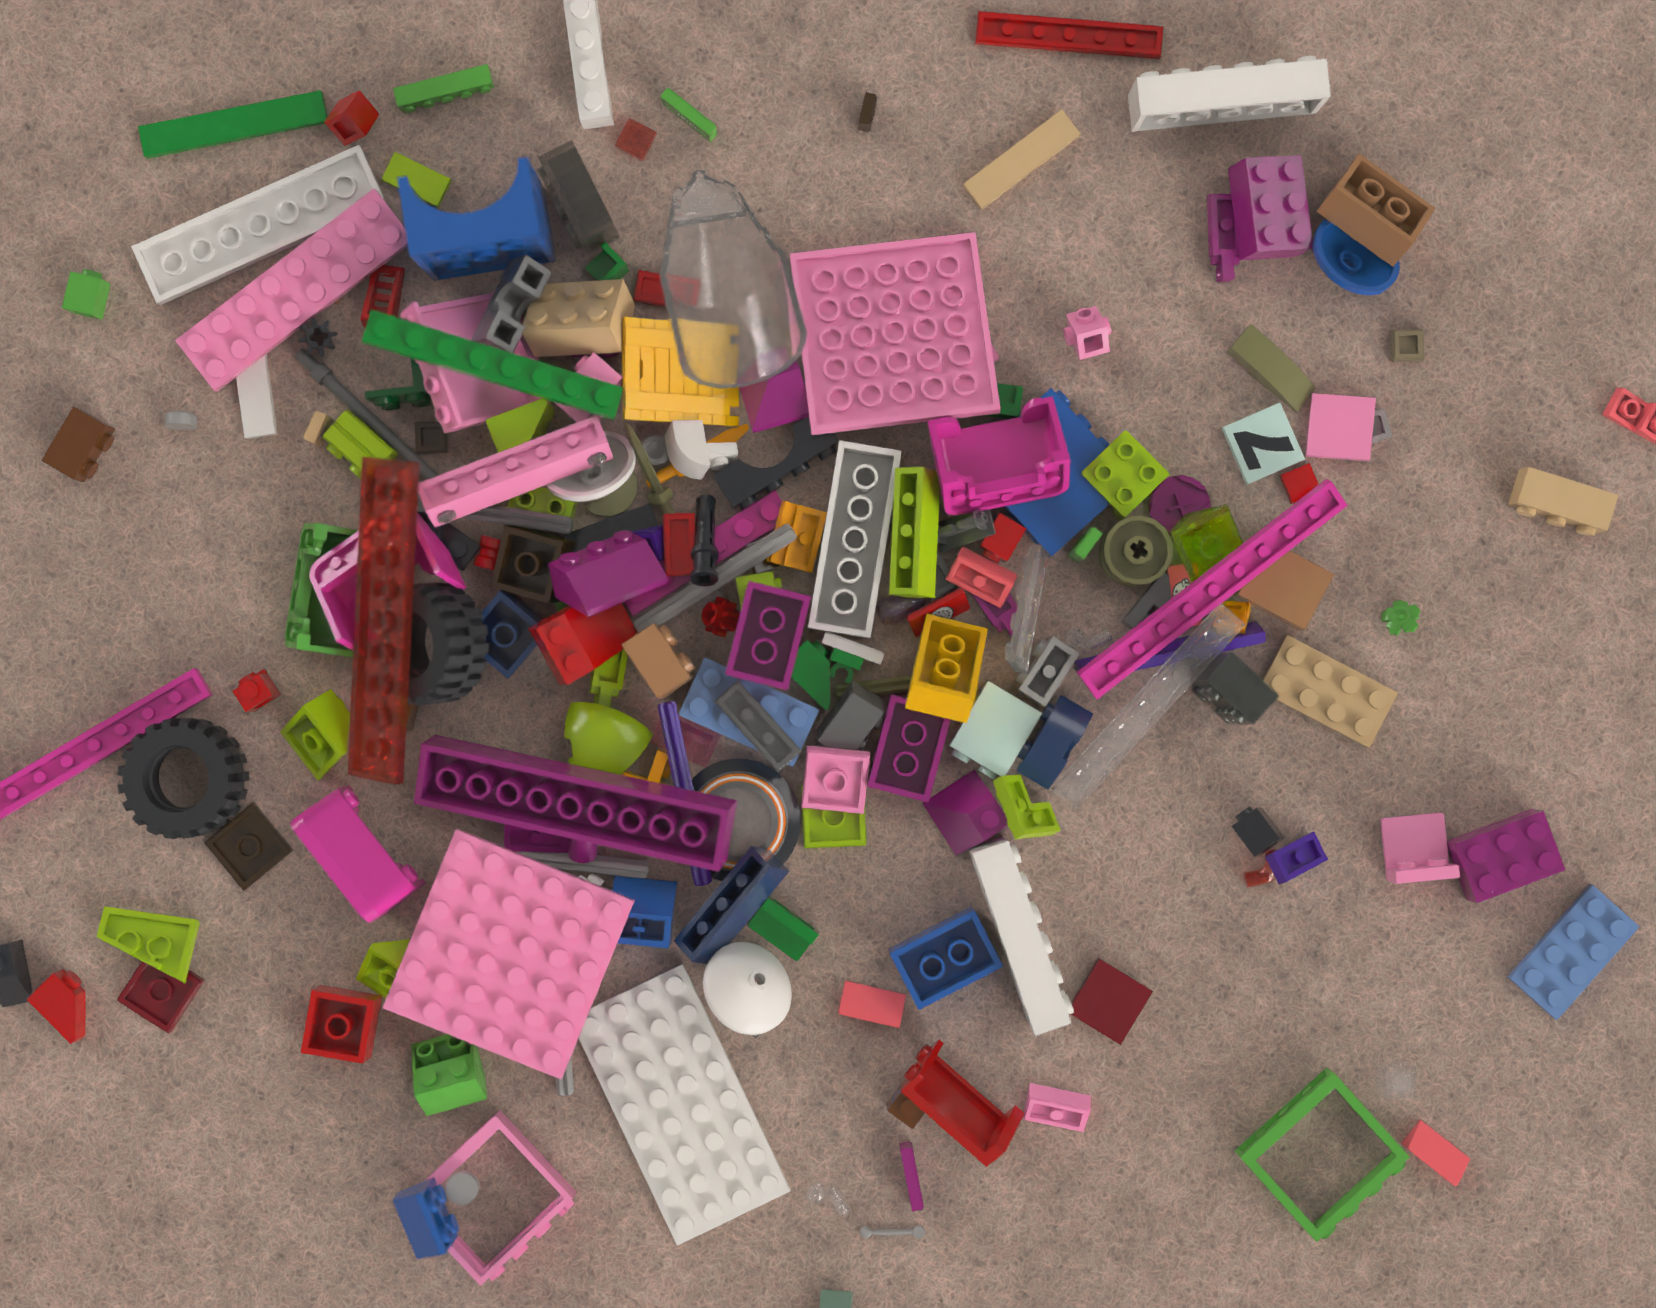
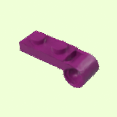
M504 824V847L512 851L568 853L569 858L577 863H589L597 857V844Z

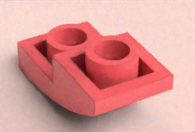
M1616 388L1602 415L1656 444V403H1647L1625 388Z

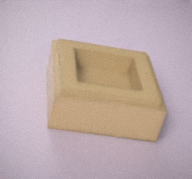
M316 410L305 431L304 439L321 447L324 440L322 438L323 434L329 429L333 418Z

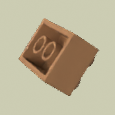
M1359 153L1339 177L1316 212L1350 235L1352 239L1368 248L1377 257L1394 266L1414 244L1435 207Z
M653 623L623 643L622 646L656 697L663 699L695 679L692 672L697 668L687 653L678 652L675 645L679 641L671 629L667 626Z

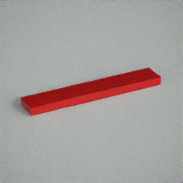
M978 11L975 44L1160 59L1164 26Z

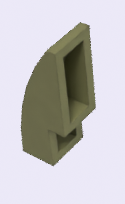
M1252 324L1245 328L1226 351L1250 371L1248 374L1295 412L1302 407L1316 390V387L1307 376Z

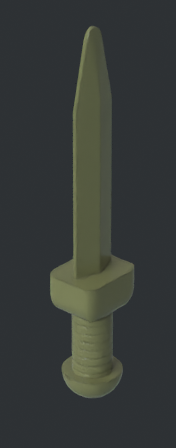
M625 422L624 426L630 445L633 447L640 467L651 485L652 492L646 495L650 504L658 506L662 515L675 513L669 501L673 498L670 487L661 486L642 443L630 424Z

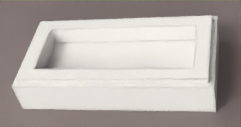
M828 631L827 633L825 632L822 644L859 656L878 665H881L884 657L883 652Z

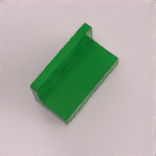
M771 896L765 900L748 923L749 928L795 961L801 958L809 945H812L819 936L818 930Z

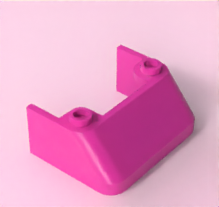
M397 504L317 559L310 569V581L336 641L364 657L370 655V652L360 629L370 623L374 617L375 604L371 596L414 566L420 564L425 572L430 575H438L457 589L464 590L466 588L449 550L417 511L407 504Z
M349 785L337 788L290 821V825L357 913L365 921L371 923L387 915L424 886L426 882L423 878L417 881L419 876L408 863L406 865H402L399 862L395 863L359 817L357 805L360 804V800Z

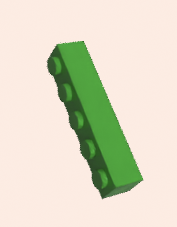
M488 64L395 87L393 91L400 111L412 113L416 111L415 108L417 107L431 108L436 102L450 103L453 101V98L459 96L462 99L471 97L472 93H489L491 88L495 87Z

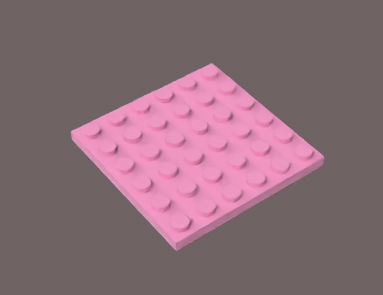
M975 232L790 253L811 435L921 423L944 416L964 418L1000 413L1001 409Z
M457 828L383 1008L562 1080L635 900Z

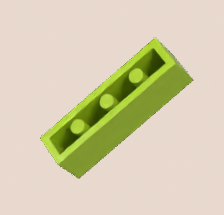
M925 467L895 468L890 595L905 598H935L940 486L937 471Z

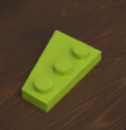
M104 906L96 937L186 983L200 922L197 919Z

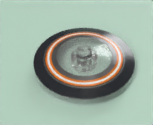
M734 758L716 762L693 777L694 791L737 800L728 859L719 872L710 870L713 879L723 881L751 846L770 850L783 864L787 861L799 837L801 815L796 795L782 775L764 763L751 759Z

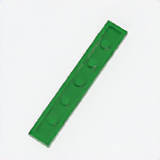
M319 90L138 126L143 155L146 159L321 125L325 124L324 121L328 115L324 94Z

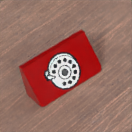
M959 588L908 615L906 620L915 637L921 635L927 614L952 619L969 610L970 605L963 588Z

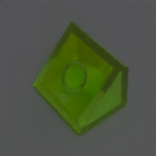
M1227 504L1186 513L1170 531L1191 583L1243 544Z

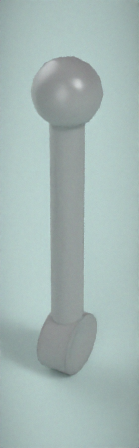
M920 1225L915 1226L913 1229H871L868 1226H863L860 1229V1235L865 1239L871 1235H914L915 1238L920 1239L924 1237L925 1229Z

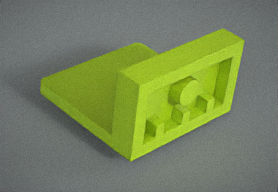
M1124 430L1081 473L1114 508L1112 513L1120 521L1126 518L1170 474L1127 430Z

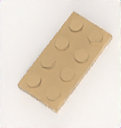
M1285 635L1262 679L1279 695L1278 702L1367 748H1370L1398 694V692L1289 635Z

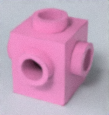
M1096 306L1082 308L1076 312L1066 314L1068 327L1063 328L1064 337L1068 346L1073 345L1080 360L1110 352L1108 335L1111 334L1110 324L1106 316H1101Z

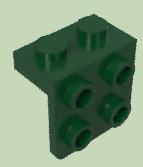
M412 358L410 359L413 386L364 392L365 399L373 403L374 406H381L383 411L400 409V404L412 403V407L431 406L432 400L424 387V377L420 366Z

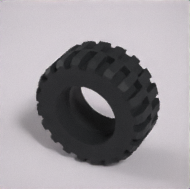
M444 582L405 584L392 590L390 595H387L380 603L381 608L376 610L373 617L375 624L370 629V635H372L370 653L374 655L372 663L374 669L380 674L378 676L380 682L384 686H388L387 691L406 704H414L415 706L453 702L468 695L473 690V686H476L482 677L480 672L485 670L487 664L485 654L489 652V643H486L488 630L487 626L483 625L482 618L484 616L481 610L475 608L476 602L469 594H465L466 592L463 589H457L450 583ZM427 627L430 630L433 643L431 661L428 657L425 643Z
M204 719L162 720L161 723H153L146 727L145 733H139L131 740L133 747L125 748L121 756L123 759H126L125 765L118 766L117 775L123 776V784H119L117 787L119 794L125 793L127 800L122 802L125 810H133L135 815L132 817V820L138 825H147V832L154 835L163 834L164 838L168 839L192 838L214 832V829L223 827L229 822L228 818L236 815L240 810L241 806L238 803L241 799L246 798L248 789L243 788L244 781H249V771L244 772L243 763H247L245 753L239 754L236 749L240 746L235 738H229L227 736L228 731L223 727L213 726L211 721ZM179 748L195 751L205 762L209 774L206 794L198 804L188 808L172 804L163 794L159 783V771L163 760L171 751Z

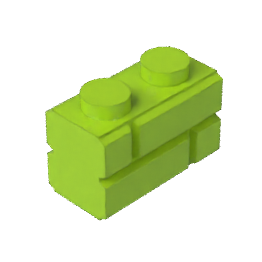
M348 409L339 416L322 437L329 443L325 448L339 460L344 456L350 461L352 465L349 469L361 480H364L366 477L374 480L399 455L376 432Z

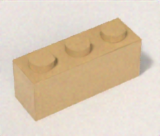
M1528 466L1519 469L1508 505L1516 507L1517 514L1527 517H1535L1538 514L1547 517L1546 523L1564 527L1565 523L1576 526L1575 531L1577 533L1595 536V533L1608 531L1619 495Z

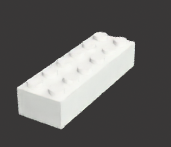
M1305 56L1297 59V62L1285 63L1284 59H1274L1267 61L1266 65L1254 66L1252 62H1243L1236 64L1234 68L1222 69L1221 65H1212L1203 68V71L1191 72L1189 68H1181L1165 75H1159L1157 71L1142 73L1140 77L1136 78L1128 94L1131 130L1134 132L1316 114L1331 97L1327 59L1316 60V56Z
M839 440L808 629L870 639L894 500L895 468H899L902 451Z
M1001 837L968 849L1029 1027L1036 1036L1071 1024L1069 1014L1074 1013L1068 995L1065 994L1064 990L1060 991L1058 984L1063 983V979L1058 965H1055L1054 960L1050 961L1048 954L1052 953L1053 950L1047 934L1044 931H1039L1037 924L1042 922V918L1037 905L1033 901L1029 902L1027 893L1032 892L1026 874L1018 870L1017 863L1022 861L1016 844Z

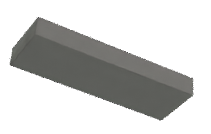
M739 680L714 701L777 772L801 752V749Z

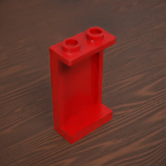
M940 1039L931 1047L925 1044L915 1056L918 1062H915L904 1074V1078L907 1080L901 1092L987 1168L1006 1152L1025 1113L1016 1105L1005 1114L1002 1113L937 1055L944 1044Z

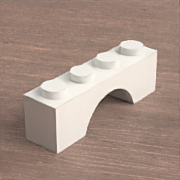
M563 0L579 120L583 129L614 125L602 50V32L597 0Z

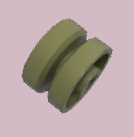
M1142 515L1127 517L1111 526L1103 535L1098 549L1100 564L1106 575L1116 583L1128 587L1143 586L1160 578L1170 566L1173 556L1172 539L1166 528L1155 519ZM1130 547H1136L1139 550L1138 557H1132L1134 551Z

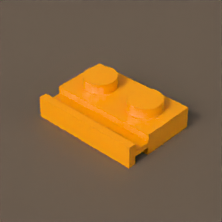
M782 501L775 530L784 524H789L794 529L797 538L769 556L767 562L812 573L827 512Z

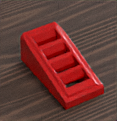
M383 265L371 274L360 318L364 328H366L371 310L398 318L405 274L403 267ZM379 276L395 278L394 283L378 281ZM377 288L392 290L391 295L377 293ZM375 301L389 304L388 307L375 306Z

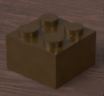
M511 525L504 526L490 587L545 603L561 601L554 595L548 563L560 559V556L565 553L573 552L575 540L530 528Z

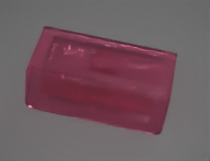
M679 715L687 759L706 768L721 734ZM659 718L650 743L666 749Z

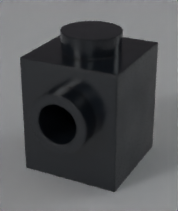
M1250 806L1244 809L1235 817L1238 822L1231 826L1254 857L1261 856L1285 838L1263 808H1255L1253 810Z

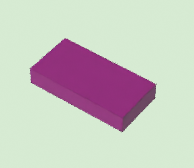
M912 1142L899 1143L911 1209L912 1212L923 1210L924 1205Z

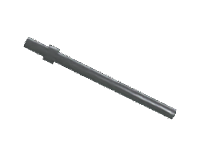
M304 348L296 353L295 358L311 372V377L319 385L324 384L419 474L426 480L439 476L434 469L332 375L333 371L324 363L320 364L310 354H305L306 350Z

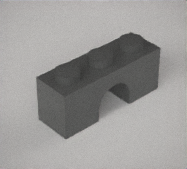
M527 255L510 260L471 341L513 353L525 328L524 325L519 323L520 318L527 306L532 301L539 299L552 272Z

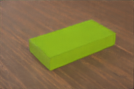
M394 152L381 179L383 182L399 189L397 177L407 176L410 185L422 200L437 208L440 207L452 183L451 178L397 152Z

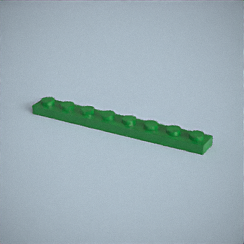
M374 310L370 312L362 338V343L611 420L615 418L624 388Z

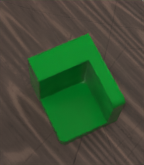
M603 242L600 245L603 251L585 269L596 281L621 279L629 271V268L620 256L606 242Z

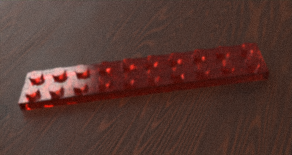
M362 457L348 775L398 785L404 784L420 462Z

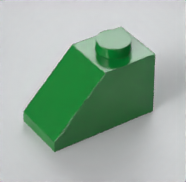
M806 640L797 651L791 677L818 704L827 710L830 707V661L826 658L829 652L817 640L813 644Z

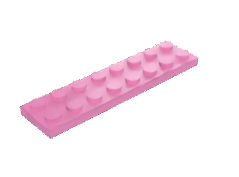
M375 188L177 338L175 340L211 388L218 392L299 330L301 325L307 324L311 321V318H315L408 246L404 225Z

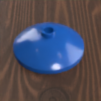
M1326 219L1315 230L1312 242L1314 256L1323 273L1339 287L1356 294L1376 295L1389 289L1396 281L1400 269L1399 261L1394 266H1391Z

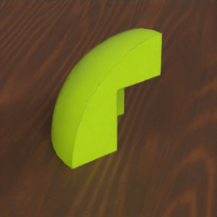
M571 702L566 715L564 737L571 740L573 757L569 758L568 761L569 764L620 775L638 759L653 736V733L636 719L616 709L600 704Z

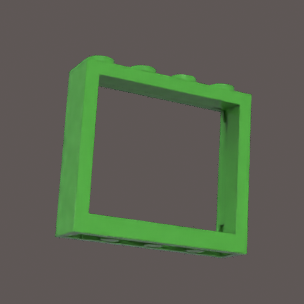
M1327 1067L1235 1150L1237 1155L1316 1242L1321 1238L1326 1239L1335 1231V1225L1344 1217L1348 1218L1356 1213L1359 1209V1203L1367 1196L1371 1197L1378 1193L1383 1186L1382 1183L1390 1175L1394 1176L1401 1172L1406 1165L1405 1162L1410 1158L1337 1075ZM1335 1089L1387 1146L1391 1153L1312 1224L1256 1160Z

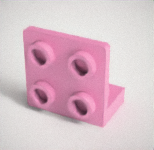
M1443 813L1381 818L1380 824L1387 881L1402 884L1460 878L1459 865L1449 862Z

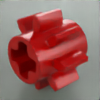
M716 597L715 603L710 602L706 604L701 615L703 624L707 625L705 631L724 638L727 635V631L734 632L737 629L740 612L736 609L737 603L730 602L729 599Z

